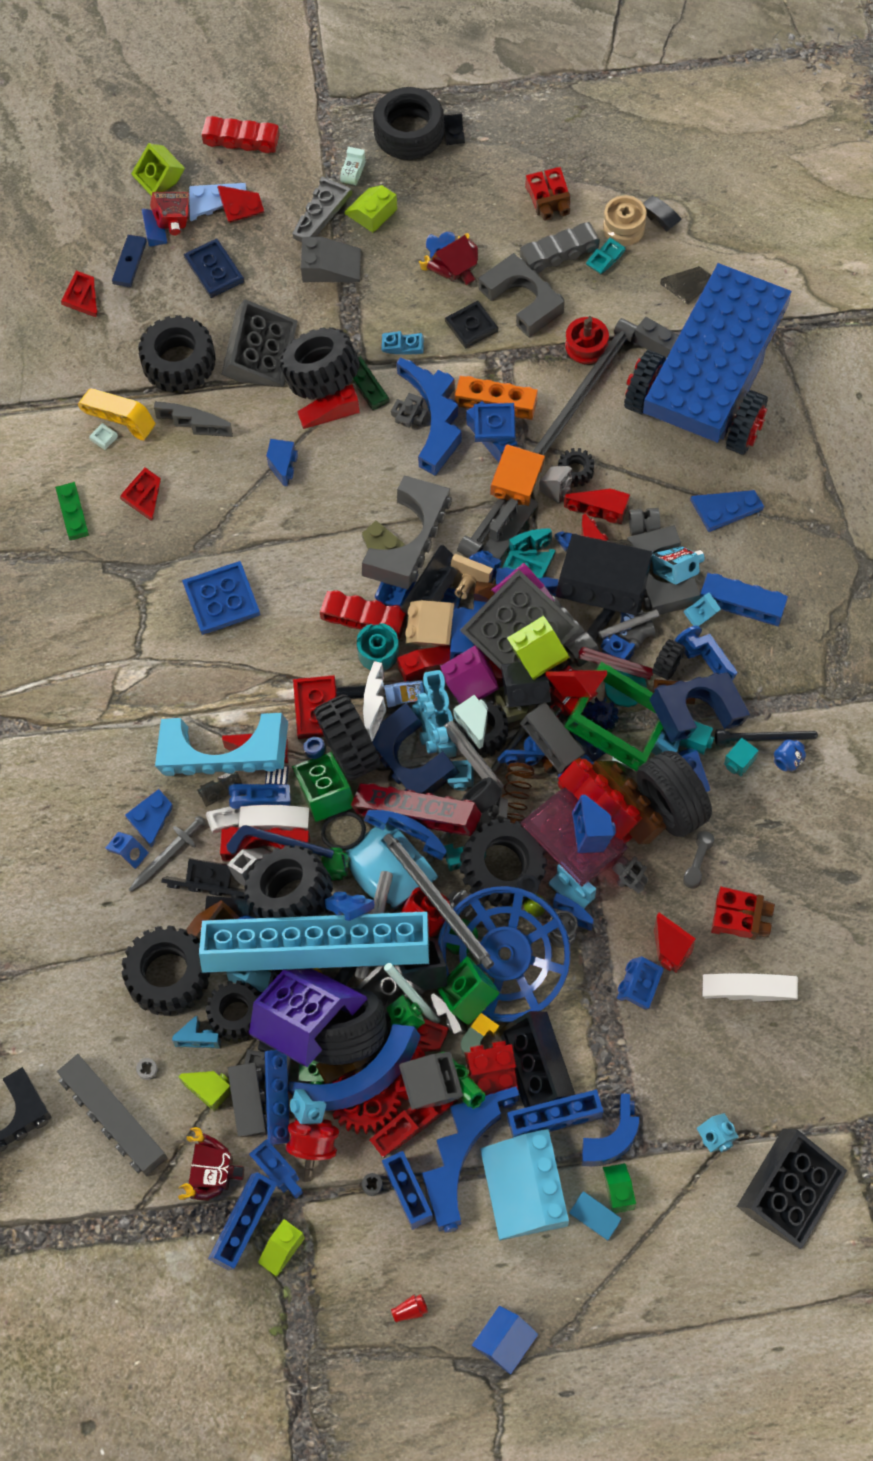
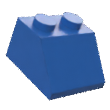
M581 795L572 811L578 853L604 852L608 844H610L612 837L615 836V823L611 822V815L588 796Z

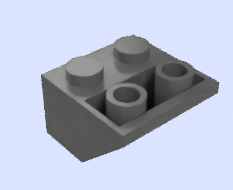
M451 1052L432 1054L399 1065L412 1110L445 1105L463 1097Z

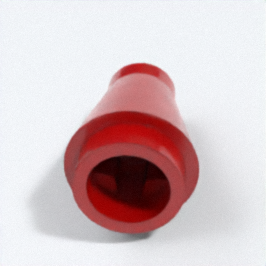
M414 1294L397 1307L391 1309V1313L397 1323L424 1317L423 1314L428 1313V1308L422 1294L417 1296Z

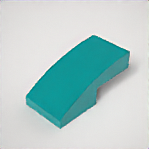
M609 238L600 250H595L587 260L586 265L599 274H603L626 251L625 247Z

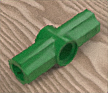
M453 1059L463 1093L462 1101L472 1109L480 1107L481 1103L485 1101V1093L469 1077L468 1068L458 1064Z

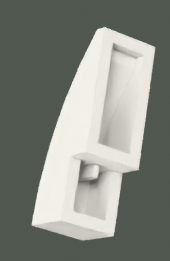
M285 805L240 807L239 828L243 825L261 828L262 830H271L272 828H282L283 830L303 828L307 830L309 808Z

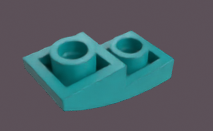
M543 528L521 533L509 539V550H521L524 552L529 546L534 550L545 548L552 541V530L550 528Z

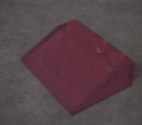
M563 788L526 817L520 824L582 887L614 865L629 847L622 839L620 840L613 836L604 852L578 853L572 811L578 799L567 788Z

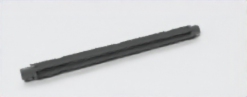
M391 833L385 835L383 840L387 844V848L403 865L408 874L478 962L487 970L493 967L494 962L490 958V954L441 896L440 892L410 857L399 840L394 838Z

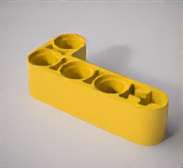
M88 389L78 403V407L88 415L127 426L131 434L141 441L147 438L156 425L143 404L99 390Z

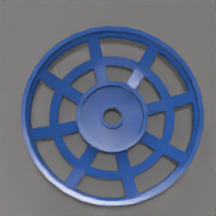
M509 886L483 889L469 895L458 903L453 909L457 915L470 904L478 914L467 926L471 932L481 921L488 930V933L479 942L490 954L494 965L488 970L482 964L477 966L483 972L485 971L489 976L495 978L494 985L500 994L481 1013L492 1021L512 1022L529 1011H541L547 1007L562 989L569 972L571 960L568 934L555 910L534 893ZM493 893L515 894L512 907L501 906L485 910L479 899ZM523 897H527L541 905L551 915L553 920L542 926L533 915L521 909ZM499 913H511L508 926L496 927L490 916ZM521 916L530 921L537 930L526 936L517 929L519 917ZM445 921L438 940L443 958L446 963L447 943L459 945V959L461 963L467 957V946L459 936L449 934L451 926ZM556 928H559L564 944L563 965L551 961L552 947L548 933ZM541 937L545 947V959L533 956L531 943ZM503 947H507L511 951V957L508 960H504L500 956V950ZM533 965L542 968L538 978L529 986L524 976L529 966ZM548 971L561 974L553 991L544 1001L538 1003L533 991L543 983ZM516 979L522 990L510 994L501 993L503 982ZM525 997L531 1008L516 1014L494 1013L498 1000L510 1001Z

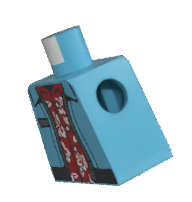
M676 547L653 553V573L673 584H678L699 574V563L704 562V554L701 550L693 552L685 547Z

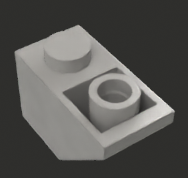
M569 466L550 467L539 481V491L560 503L565 494L571 493L572 468Z
M265 848L243 849L227 866L234 879L245 886V881L248 880L247 875L250 870L254 869V864L257 861H261L263 855L266 853L270 854L271 852Z

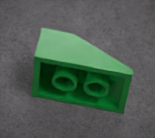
M332 752L292 766L315 822L352 808L353 795L351 788Z

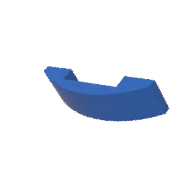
M368 810L364 821L381 830H384L388 823L425 842L426 844L422 851L440 860L443 859L447 851L444 845L421 823L391 811Z

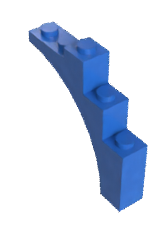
M400 358L396 363L397 374L410 382L419 391L431 415L430 433L425 446L418 455V464L420 468L436 476L462 442L461 430L457 426L451 425L458 416V404L449 398L455 390V378L449 373H444L440 370H437L433 375L427 369L416 366L412 361Z
M507 567L497 568L495 584L498 585L516 569ZM550 577L538 578L549 593L556 597L558 579ZM474 601L473 609L464 607L454 608L450 660L474 646L460 632V629L487 602Z

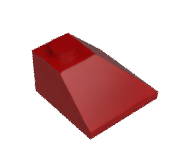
M659 912L654 926L658 960L666 970H673L677 973L692 954L696 938Z

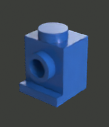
M613 634L611 638L606 637L601 648H603L602 653L629 661L634 655L635 644H630Z

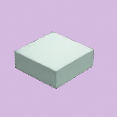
M103 423L89 436L92 442L104 450L118 437L115 431Z

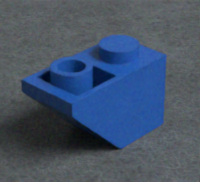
M270 439L266 455L268 466L282 485L288 486L289 479H292L294 475V467L292 466L293 462H297L298 450H295L294 442Z

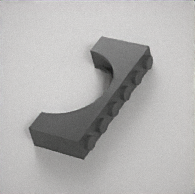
M404 475L397 489V503L408 507L419 517L423 525L422 531L412 542L396 549L378 550L369 548L362 561V576L409 590L411 583H415L417 580L418 568L423 567L425 553H429L431 549L432 538H436L438 534L439 523L442 524L444 521L445 510L451 506L450 488Z

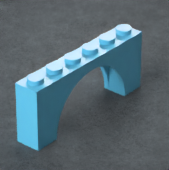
M282 713L261 714L258 727L251 738L236 750L221 755L203 754L193 749L188 735L189 727L181 718L161 719L155 766L163 775L174 776L181 773L194 775L195 773L202 772L205 774H214L215 772L234 773L235 771L255 772V770L275 771L276 769H284L288 720Z

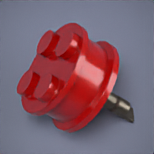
M591 316L581 317L572 321L566 329L565 349L568 356L583 365L597 362L608 347V328L601 320Z
M295 1118V1121L288 1125V1132L291 1134L290 1141L286 1144V1151L295 1157L306 1159L303 1182H308L313 1177L315 1160H327L336 1156L337 1149L334 1146V1142L339 1136V1129L331 1125V1121L328 1119H323L322 1123L300 1124L298 1119Z

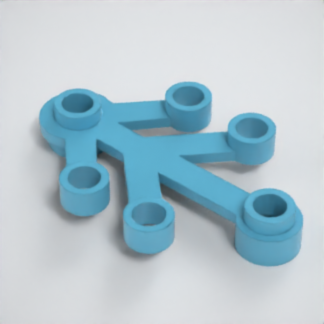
M426 693L417 694V701L412 705V710L423 723L420 741L422 745L426 744L428 754L436 753V743L438 745L448 743L447 730L445 726L436 727L430 718L434 714L433 702H428Z

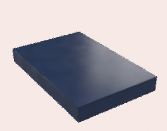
M217 238L184 254L185 260L210 298L244 283L243 276Z

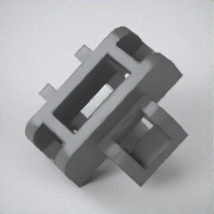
M408 393L405 401L397 399L391 409V415L395 417V423H404L409 428L412 424L422 426L423 420L428 414V410L421 408L423 398Z
M621 856L611 868L619 875L618 878L620 879L617 880V884L620 887L627 885L639 894L648 882V878L644 875L647 867L642 865L636 856L630 860Z

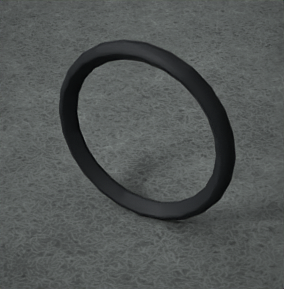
M349 811L330 816L321 828L323 842L329 848H341L343 850L357 846L363 840L366 833V825L362 817ZM340 816L356 818L362 827L359 838L346 846L331 844L327 840L325 832L328 824L333 819Z

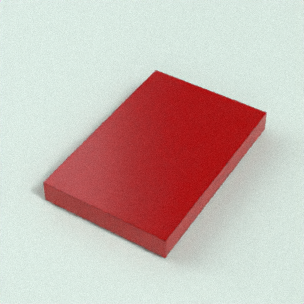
M335 675L293 679L298 739L325 737L315 717L314 710L317 706L337 697Z

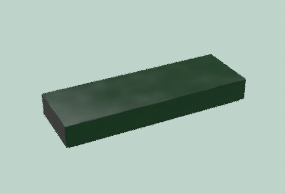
M359 356V369L352 381L373 411L389 403L390 398L365 361Z

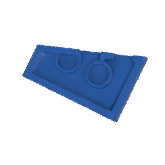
M755 490L697 495L690 498L708 532L760 512L764 508Z

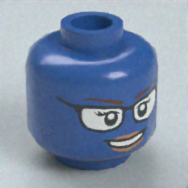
M785 740L774 752V763L782 771H795L806 758L804 745L797 740Z

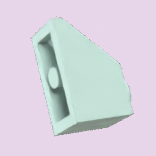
M473 695L455 707L453 712L454 719L480 749L483 747L488 707L482 699L478 700Z

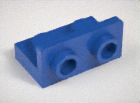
M642 956L630 960L625 969V978L619 984L617 999L620 1001L628 1000L645 1010L649 1009L664 968Z

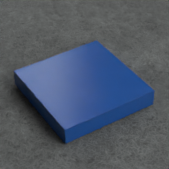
M514 403L474 404L475 442L515 441Z

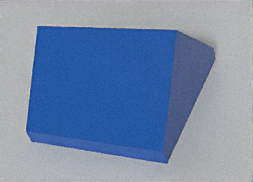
M499 1306L472 1344V1347L511 1375L537 1338L538 1333L520 1316Z

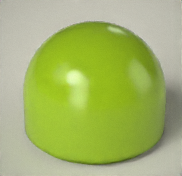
M529 898L525 899L524 910L534 917L544 914L545 909Z

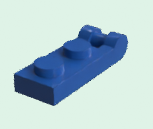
M233 784L229 786V795L231 796L229 805L233 809L255 805L290 806L289 785Z

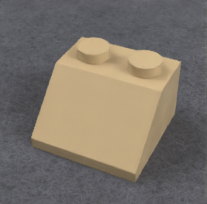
M423 600L410 602L408 626L405 632L406 643L426 648L450 645L454 603Z

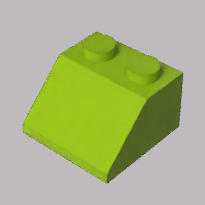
M148 143L131 175L152 196V192H164L177 184L185 168L165 146Z
M383 185L370 187L344 211V214L374 233L398 209L397 195Z
M544 616L507 638L513 651L533 680L570 658Z

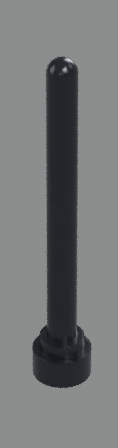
M725 729L715 730L716 746H725L730 742H738L741 738L745 741H772L788 739L806 740L818 737L816 731L729 733Z

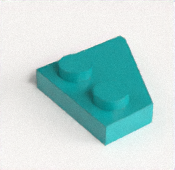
M549 549V552H537V550L525 552L521 550L510 551L502 568L517 569L525 563L537 578H544L556 554V550Z

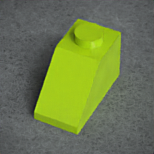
M214 1071L181 1073L179 1075L181 1083L214 1112L231 1094L230 1081L222 1073L218 1075Z
M284 1219L270 1237L258 1264L277 1277L304 1241L303 1232Z

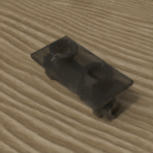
M238 772L226 773L218 777V782L216 783L212 780L204 785H200L197 792L202 798L205 807L228 796L229 786L242 784Z

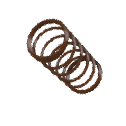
M510 763L507 767L509 773L506 775L508 783L504 785L506 793L502 798L509 794L514 798L529 799L530 796L526 793L508 792L506 790L508 784L522 789H530L532 787L529 783L523 781L510 782L508 775L513 774L528 779L534 777L535 770L525 763ZM510 767H524L531 770L532 772L530 773L528 771L523 770L513 771L510 769ZM513 783H523L530 787H522ZM512 794H523L527 796V798L514 796ZM508 803L509 807L517 810L528 809V807L522 803ZM509 804L522 805L526 808H517ZM507 813V819H510L512 823L515 821L521 822L526 819L521 814ZM508 815H516L523 817L524 819H517L510 817Z

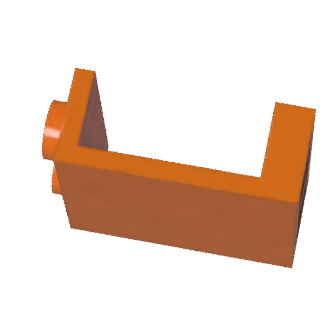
M506 444L491 483L490 495L498 499L510 500L513 498L518 501V505L529 506L531 493L538 474L542 472L545 456Z

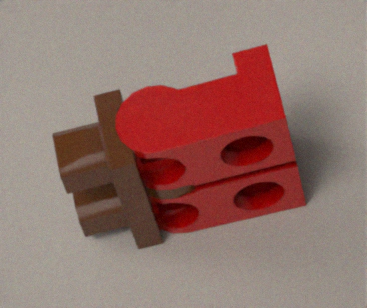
M561 167L545 170L544 175L542 171L526 175L525 187L531 196L537 216L541 215L543 220L546 221L553 218V212L559 211L561 216L570 214L571 196L568 192ZM557 174V177L549 178L550 175ZM535 178L539 179L537 182H531Z
M720 886L717 893L711 933L732 934L755 940L757 936L769 937L772 923L763 922L760 919L761 915L772 917L775 904L764 901L763 895H755Z

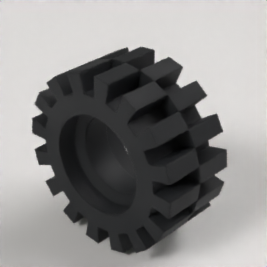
M571 448L570 453L566 450L565 455L561 454L558 466H569L573 463L581 464L584 469L580 472L572 471L571 484H574V487H578V484L582 487L585 485V482L588 484L590 479L593 478L594 459H592V455H588L586 450L582 453L581 448H578V451Z
M668 639L656 658L652 673L670 680L677 670L680 660L683 658L685 646Z

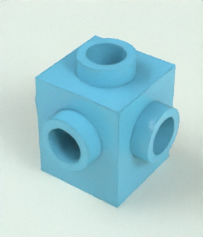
M725 1113L712 1116L696 1128L710 1153L718 1150L722 1153L733 1147L732 1142L739 1138L735 1132L734 1125L728 1120Z

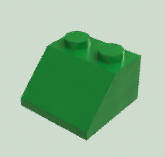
M468 956L447 976V986L437 988L450 1012L467 1025L476 1019L500 994L492 980Z

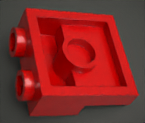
M506 1041L492 1043L493 1047L484 1049L483 1045L470 1047L469 1052H464L469 1077L485 1093V1096L513 1087H517L518 1090L512 1044H506Z

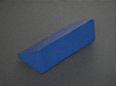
M142 209L149 247L168 244L165 229L158 227L152 210Z

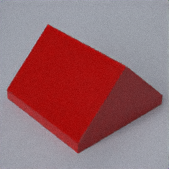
M607 670L546 672V677L562 697H592L607 675Z

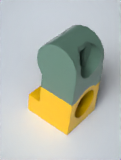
M480 1013L461 1040L460 1049L462 1054L465 1056L464 1052H469L470 1047L481 1045L488 1034L494 1037L499 1030V1025Z

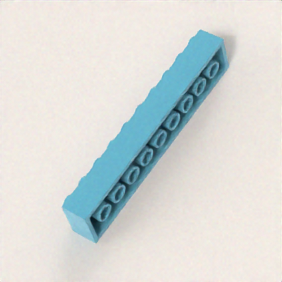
M427 912L363 914L351 921L345 920V915L202 921L199 948L202 973L381 966L388 963L392 965L429 964Z

